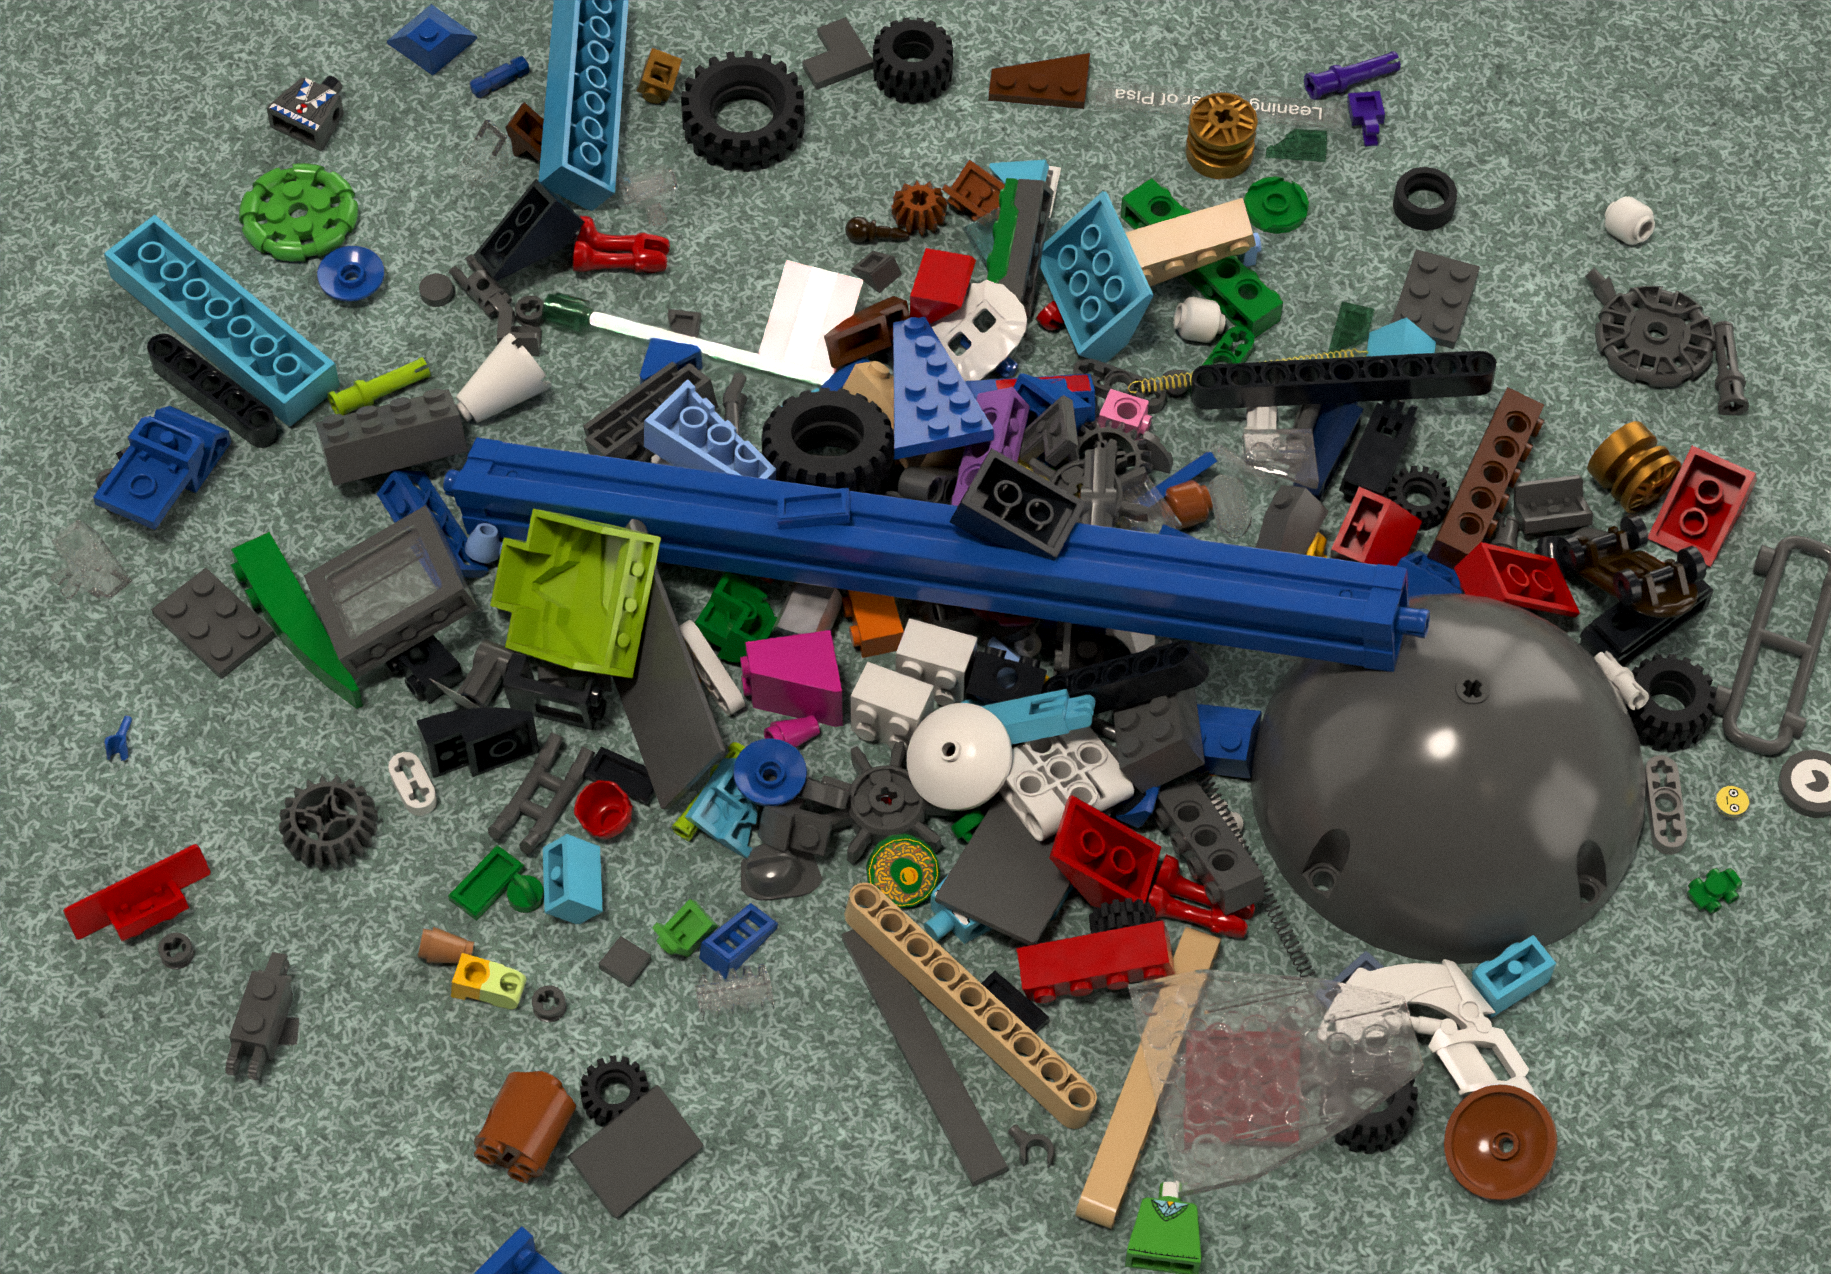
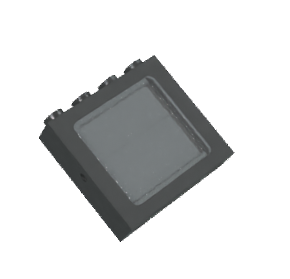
M426 505L304 575L338 659L354 679L361 677L478 609L443 530Z

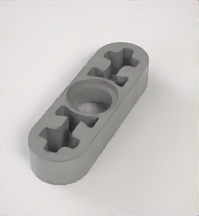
M1657 755L1648 760L1644 769L1646 775L1645 795L1653 846L1659 852L1673 855L1682 850L1687 839L1679 771L1674 760L1667 756ZM1656 768H1662V772L1667 774L1664 780V787H1659V774L1654 773ZM1661 798L1668 799L1674 804L1675 809L1671 812H1663L1656 807L1655 801ZM1671 822V835L1676 837L1674 842H1668V838L1663 836L1666 830V823Z

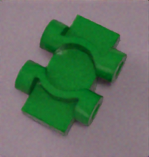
M1714 868L1706 874L1707 879L1705 882L1698 877L1688 885L1690 890L1687 892V895L1699 911L1706 908L1711 915L1721 909L1722 905L1719 903V900L1722 898L1728 905L1738 900L1740 896L1736 891L1742 887V881L1732 868H1728L1723 872H1720L1718 868Z

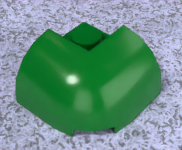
M726 572L716 586L708 603L696 619L695 625L699 628L705 639L721 647L717 657L729 662L740 663V657L746 656L745 642L768 639L774 629L773 626L777 617L774 616L773 610L767 603L766 599L768 596L730 572Z

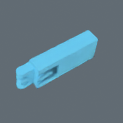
M1067 689L981 707L993 713L1003 723L1009 734L1011 745L1068 734L1070 730L1089 727L1092 724L1096 701L1091 695L1070 698Z

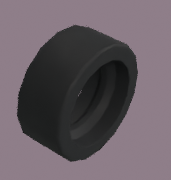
M1419 167L1405 172L1396 184L1393 200L1395 215L1403 224L1417 230L1428 231L1444 226L1449 222L1454 213L1457 198L1455 183L1446 173L1436 168ZM1414 189H1430L1444 199V204L1437 208H1420L1406 198V193Z

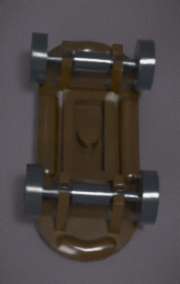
M1635 513L1621 519L1620 531H1618V527L1612 526L1608 528L1607 534L1590 539L1589 541L1585 536L1577 539L1575 536L1569 535L1560 538L1557 543L1558 555L1565 569L1619 599L1624 605L1630 606L1637 612L1650 617L1672 618L1690 611L1696 605L1698 599L1697 586L1692 583L1703 580L1706 576L1704 558L1694 546L1679 550L1677 554L1678 564L1672 558L1665 560L1664 563L1645 551H1636V549L1647 545L1648 532L1642 518Z

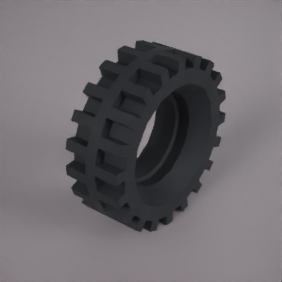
M734 51L726 52L727 59L719 61L716 56L710 58L708 68L705 69L701 65L695 68V79L688 77L685 81L686 91L681 93L682 124L687 144L693 143L694 153L698 157L706 153L708 164L714 166L717 161L723 162L724 170L732 171L733 165L743 166V172H751L750 165L760 164L763 170L769 168V160L773 158L779 163L785 159V149L794 152L797 148V138H802L804 134V90L802 85H798L796 73L793 71L787 74V66L784 62L780 61L774 65L771 63V55L765 53L761 59L753 58V51H745V57H735ZM751 98L767 104L773 112V118L767 126L759 130L740 133L728 131L720 127L714 121V114L720 105L732 99Z

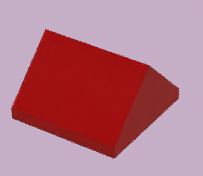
M926 248L910 294V318L926 317L929 324L961 309L976 259L969 255Z

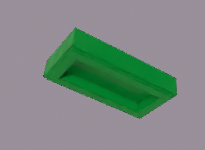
M497 845L448 895L449 901L477 921L507 890L509 883L513 880V876L515 874H522L525 871V865Z

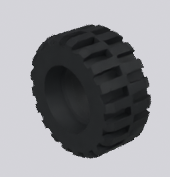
M819 388L817 392H811V390L803 391L799 394V397L791 396L784 400L782 406L778 405L764 423L763 434L761 435L762 455L777 469L776 481L833 489L849 488V491L881 495V491L885 492L891 483L894 473V430L891 428V421L873 401L869 403L868 399L859 393L852 395L849 390L840 388L838 391H829V388ZM820 447H837L849 451L845 455L832 458L816 457L806 452Z

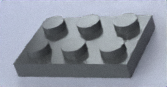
M1416 249L1391 323L1407 317L1436 342V345L1454 349L1480 266Z
M204 568L151 609L153 616L220 679L224 678L275 637L274 630L207 568Z

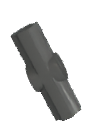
M1094 448L1085 451L1084 486H1081L1080 499L1086 502L1079 516V518H1082V524L1112 528V520H1115L1117 488H1114L1115 451L1108 450L1107 448Z

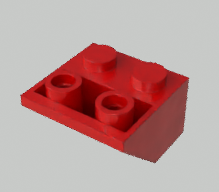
M1359 487L1333 543L1330 557L1374 565L1397 566L1400 559L1407 556L1422 521L1392 500Z

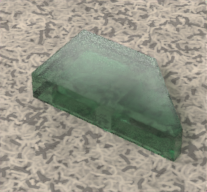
M1294 129L1286 134L1282 141L1274 146L1270 145L1267 147L1265 158L1325 162L1327 131Z
M1342 301L1328 353L1330 351L1333 353L1335 351L1339 352L1352 345L1357 346L1366 342L1374 315V308Z

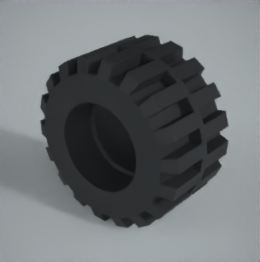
M910 17L903 18L902 22L897 20L890 22V27L884 26L880 30V35H876L873 45L874 81H877L878 89L880 91L884 89L885 96L891 98L894 95L897 102L903 103L904 99H908L909 104H916L918 99H922V102L926 103L930 101V96L936 99L941 96V90H947L953 76V45L950 35H946V30L942 26L937 28L936 23L931 20L924 22V18L917 17L916 20H910ZM919 58L922 59V61L908 62L904 61L903 59Z
M1661 654L1653 655L1652 661L1646 658L1640 662L1639 667H1634L1631 672L1634 675L1635 681L1649 695L1647 703L1640 709L1635 707V710H1632L1625 703L1637 735L1640 736L1639 742L1641 745L1645 746L1649 742L1653 744L1652 750L1660 751L1661 746L1667 747V752H1675L1677 745L1682 750L1690 747L1691 742L1696 744L1701 739L1702 734H1705L1717 700H1715L1717 693L1716 687L1711 686L1713 680L1710 675L1702 674L1704 670L1699 664L1693 666L1690 664L1691 659L1686 657L1683 660L1676 659V654H1668L1667 658H1663ZM1659 694L1672 696L1679 700L1685 709H1665L1659 706L1651 696Z
M1362 1048L1354 1049L1352 1057L1346 1052L1340 1056L1338 1063L1334 1061L1329 1066L1328 1074H1325L1319 1096L1320 1122L1326 1121L1324 1130L1328 1136L1335 1132L1334 1142L1342 1146L1346 1141L1350 1143L1349 1150L1356 1153L1358 1146L1365 1147V1154H1373L1376 1146H1379L1381 1152L1389 1150L1391 1142L1396 1146L1402 1140L1403 1134H1407L1417 1105L1418 1088L1413 1086L1415 1078L1412 1072L1405 1074L1407 1065L1402 1060L1395 1063L1393 1061L1394 1055L1386 1052L1385 1056L1379 1055V1049L1370 1048L1369 1053H1364ZM1360 1088L1372 1089L1385 1098L1389 1107L1380 1112H1365L1356 1108L1348 1099L1347 1094Z

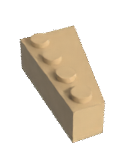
M878 361L855 364L842 389L849 390L852 395L859 393L865 396L869 403L873 401L890 419L891 428L894 430V377L889 373V369ZM965 446L894 460V465L902 464L905 469L910 466L944 465L955 468L964 452Z

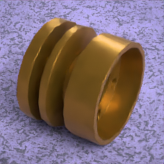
M1213 93L1200 98L1192 106L1189 115L1185 151L1187 161L1195 171L1205 177L1217 180L1231 179L1242 174L1250 166L1258 124L1256 111L1251 104L1238 95Z
M1639 421L1625 424L1613 432L1595 450L1587 466L1588 472L1603 488H1612V497L1616 501H1620L1622 508L1627 513H1636L1660 498L1674 483L1681 468L1680 461L1675 456L1670 455L1669 450L1665 446H1657L1658 441L1656 437Z

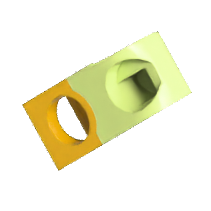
M462 953L452 980L451 997L466 1000V997L497 1007L515 1009L519 1004L527 979L521 972L505 967L503 964Z

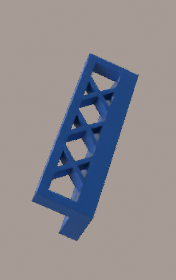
M408 470L392 471L377 492V496L393 521L397 522L426 505L428 509L430 508L437 513L436 515L430 511L440 524L443 533L445 532L453 538L451 539L445 535L463 576L472 578L485 576L489 570L484 563L477 562L466 554L465 546L468 538L424 471ZM412 483H417L421 490L415 487ZM421 542L411 549L439 591L442 583L424 543ZM461 558L466 560L470 565H465Z

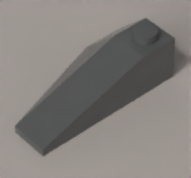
M1281 485L1265 513L1256 548L1305 555L1329 511L1306 487Z

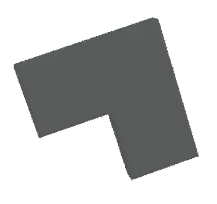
M846 17L817 28V35L827 49V52L802 61L803 69L816 90L873 69V59Z
M1065 395L1061 396L1024 430L1019 452L1022 461L1029 464L1032 458L1036 459L1045 451L1046 462L1055 467L1078 447L1073 400Z

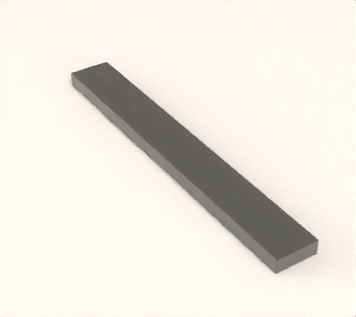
M855 930L843 933L842 941L972 1186L974 1187L1007 1172L1008 1166L908 980Z

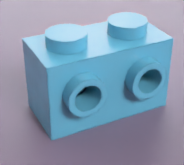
M565 834L543 847L545 913L574 924H581L603 912L600 846Z
M1532 935L1521 943H1513L1492 961L1487 960L1478 965L1472 971L1471 983L1496 1012L1487 1014L1491 1019L1547 984L1551 979L1556 962L1537 938Z

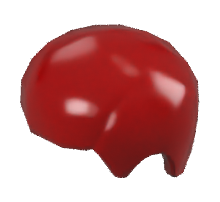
M598 780L585 786L578 794L574 806V814L589 835L601 840L610 839L621 834L632 820L633 806L627 794L618 784L613 781Z

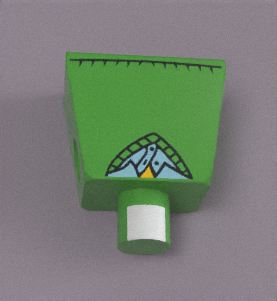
M1163 1182L1159 1187L1158 1199L1149 1197L1142 1199L1127 1247L1125 1267L1175 1274H1199L1201 1249L1197 1205L1194 1203L1181 1202L1182 1185L1175 1182Z

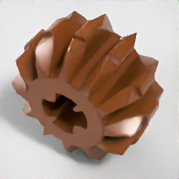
M916 180L914 186L904 183L901 191H895L893 205L891 206V213L893 218L896 219L898 228L906 227V231L909 234L916 229L921 236H923L925 229L935 233L937 225H943L945 212L947 211V201L943 197L941 188L933 189L930 181L925 185H920L918 180Z

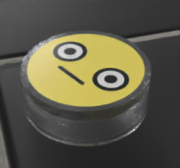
M1737 785L1722 786L1717 790L1712 801V808L1715 814L1727 822L1742 820L1747 815L1751 805L1749 794Z

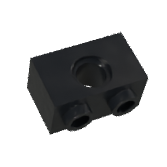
M434 635L385 662L394 674L400 672L406 678L405 684L415 697L421 695L429 704L445 694L430 679L448 689H452L463 681L460 663ZM420 661L426 662L422 665H415L417 662Z
M986 646L984 652L976 650L965 692L997 702L1041 694L1047 670L1039 668L1040 660L1020 655L1019 662L1005 658L1007 651ZM1010 667L1016 672V682L1011 687H1001L997 682V674L1001 669Z

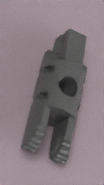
M472 254L465 258L469 268L474 271L471 276L467 278L456 266L449 270V274L489 318L494 314L498 317L499 310H512L514 321L517 320L513 308L508 304L512 301V298Z

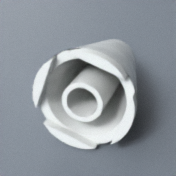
M511 333L503 337L456 396L459 401L456 405L458 412L467 422L473 419L476 423H479L552 387L549 381H541L546 375L525 347L522 345L518 348L515 344H512L516 338Z

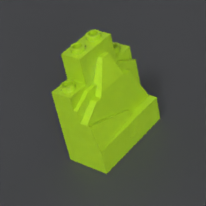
M533 509L526 541L504 537L490 606L512 613L505 648L575 670L633 678L661 537L561 513Z

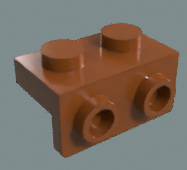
M969 160L953 185L950 187L944 184L941 190L950 195L947 199L950 204L961 211H964L967 207L974 212L972 219L986 229L990 225H994L995 221L999 219V194L1004 189L1005 184L975 162Z

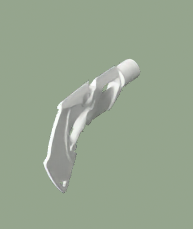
M1444 959L1442 964H1400L1373 971L1358 968L1332 1003L1316 1035L1319 1042L1330 1043L1383 1039L1386 1027L1416 1030V1033L1433 1035L1428 1047L1432 1053L1436 1052L1461 1089L1458 1091L1460 1095L1471 1094L1486 1086L1501 1084L1521 1088L1540 1100L1525 1077L1529 1068L1503 1029L1492 1027L1491 1021L1484 1016L1496 1012L1457 964L1450 960ZM1407 1003L1419 1004L1442 1012L1451 1019L1440 1020L1423 1016L1413 1017L1398 1014L1397 1012ZM1334 1018L1336 1033H1328L1327 1029ZM1456 1024H1458L1462 1030H1458ZM1476 1047L1492 1048L1511 1079L1507 1081L1497 1080Z

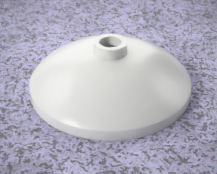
M969 703L946 705L929 714L914 731L907 750L908 775L916 791L932 805L950 811L973 809L990 800L1006 781L1012 763L1011 740L1003 723L987 709ZM955 746V753L947 757V749Z

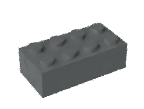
M432 389L425 392L423 396L411 399L401 397L392 400L390 404L379 407L365 406L359 408L356 413L344 416L341 414L329 415L323 421L315 423L333 486L468 452L460 414L449 389Z
M1168 638L1156 645L1150 646L1146 650L1173 643V641ZM1195 687L1113 709L1119 769L1141 793L1152 787L1163 785L1205 764Z

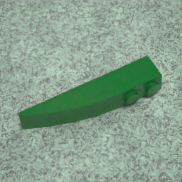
M265 533L232 548L231 551L235 563L230 564V568L238 583L245 582L248 587L244 592L252 609L254 610L259 607L264 618L282 643L316 678L356 709L362 707L363 704L358 686L351 674L338 659L329 635L271 533Z

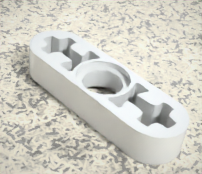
M691 620L681 624L679 628L694 668L716 703L727 716L743 708L745 702L740 691L699 628Z

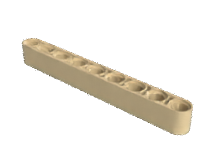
M859 883L853 886L850 890L844 913L845 921L1061 1124L1072 1129L1085 1126L1091 1117L1097 1100L1094 1088L880 889L870 883ZM858 905H864V906H867L868 908H862V907H860V906H858ZM884 929H890V930H892V931H894V932H892V933H891V932H887V931L884 930ZM910 953L918 954V955H920L921 957H915V956L911 955ZM937 978H944L947 982L940 981ZM963 1002L971 1003L974 1006H967ZM990 1027L998 1028L1001 1031H994ZM1017 1052L1025 1053L1028 1057L1020 1056ZM1043 1077L1052 1078L1055 1082L1047 1081ZM1071 1102L1078 1103V1104H1080L1082 1107H1081V1108L1075 1107L1074 1105L1071 1104Z
M1185 927L1173 957L1175 974L1166 976L1079 1199L1076 1217L1110 1229L1113 1228L1116 1221L1114 1218L1118 1216L1128 1190L1127 1183L1131 1182L1141 1156L1140 1150H1143L1154 1122L1152 1118L1156 1117L1166 1090L1164 1087L1168 1085L1177 1062V1053H1180L1186 1038V1032L1190 1028L1189 1021L1192 1022L1202 996L1201 990H1204L1214 965L1213 958L1216 959L1221 938Z

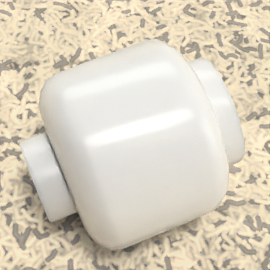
M1630 196L1622 197L1616 202L1611 203L1605 212L1607 232L1628 245H1635L1647 240L1655 228L1652 209Z
M1188 297L1184 303L1177 305L1173 324L1174 328L1178 329L1181 338L1210 343L1216 337V334H1222L1226 319L1225 315L1221 314L1220 306L1216 301Z

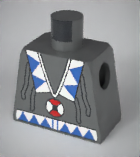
M331 75L327 76L321 84L307 78H300L266 108L270 127L322 151L344 114L341 96L338 94L343 88L341 82Z

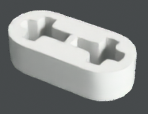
M401 752L393 756L388 766L390 777L409 813L418 816L426 815L433 811L437 803L436 793L420 759L411 752ZM406 764L408 768H411V779L408 780L404 772L400 771V766ZM418 788L421 795L425 796L426 801L419 803L414 797L413 789Z

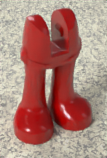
M580 215V218L585 223L581 226L580 233L575 242L573 271L588 272L598 269L626 268L633 269L635 273H654L666 270L668 262L666 255L670 250V242L667 238L645 232L638 233L637 235L603 234L597 231L593 218ZM608 252H629V253H608Z
M1166 854L1156 883L1147 901L1151 903L1152 907L1154 906L1156 919L1168 917L1188 921L1210 929L1211 933L1235 938H1244L1248 925L1243 919H1251L1255 912V905L1251 904L1225 916L1217 903L1212 904L1209 901L1204 885L1184 878L1180 874L1179 860ZM1170 895L1212 907L1211 911L1181 902Z

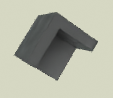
M499 310L497 344L508 333H511L516 338L512 342L513 345L515 344L518 348L523 345L531 356L540 357L541 328L515 326L513 311Z

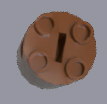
M514 1071L509 1073L490 1108L482 1130L474 1139V1145L477 1148L474 1152V1157L484 1164L493 1166L496 1163L509 1169L507 1172L509 1177L525 1184L528 1183L530 1177L537 1178L542 1176L552 1151L558 1145L576 1110V1104L564 1090L561 1081L543 1071Z

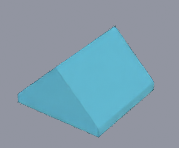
M1406 317L1369 332L1368 354L1366 352V356L1435 353L1436 342Z

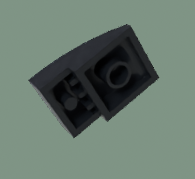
M499 707L470 708L441 713L416 721L423 755L433 778L468 766L472 777L540 752L535 720L531 711Z

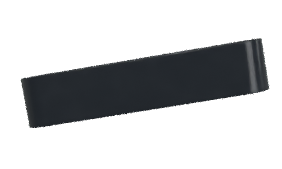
M162 333L153 336L148 341L147 351L153 371L251 445L257 448H266L276 442L279 434L274 414L270 407L175 337Z
M1182 640L1057 674L1045 682L1041 694L1067 689L1070 698L1091 695L1096 701L1094 715L1197 687L1205 681L1210 670L1208 664L1190 643Z

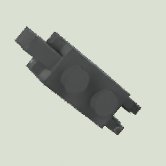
M272 952L265 971L251 972L229 1036L231 1048L225 1066V1073L228 1075H236L244 1055L252 1057L248 1066V1078L259 1080L266 1060L271 1061L274 1057L293 999V992L290 986L292 979L291 976H286L290 965L286 954Z

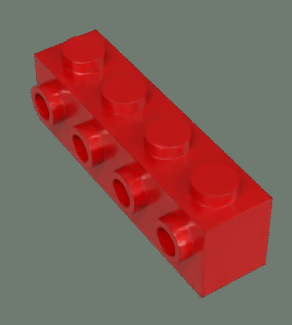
M1163 920L1017 948L1022 990L1030 1001L1036 1003H1049L1056 1000V996L1067 994L1076 997L1091 994L1094 989L1104 987L1111 990L1123 989L1128 987L1131 982L1142 980L1147 983H1156L1165 980L1166 976L1175 974L1170 936Z

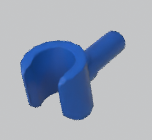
M124 716L116 735H111L105 739L107 760H110L111 756L116 753H120L121 761L128 758L126 734L132 722L130 716Z

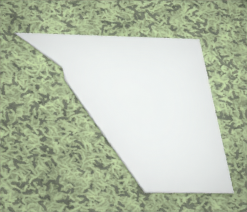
M430 679L456 703L467 709L480 708L467 698Z

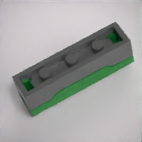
M1006 178L1005 187L999 194V219L993 225V250L987 257V280L996 284H1003L1010 292L1015 294L1024 306L1027 318H1030L1054 191L1043 180Z

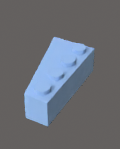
M688 379L644 420V447L673 466L776 480L777 469L749 441H744L736 433V427L729 420L724 421L715 412V406L707 398H701L695 391V386Z

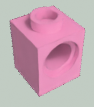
M1110 389L1099 413L1098 423L1100 428L1105 427L1106 420L1108 419L1112 421V428L1115 429L1123 422L1125 424L1124 432L1128 433L1130 430L1135 429L1137 431L1135 440H1138L1140 434L1144 435L1145 431H1149L1152 416L1148 415L1149 401Z

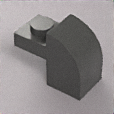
M795 797L782 805L763 806L758 836L767 845L781 851H786L788 847L824 856L828 848L833 818L805 811V799Z

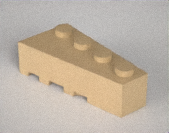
M1243 198L1125 232L1150 287L1230 255L1243 254L1249 251L1251 247L1256 246Z

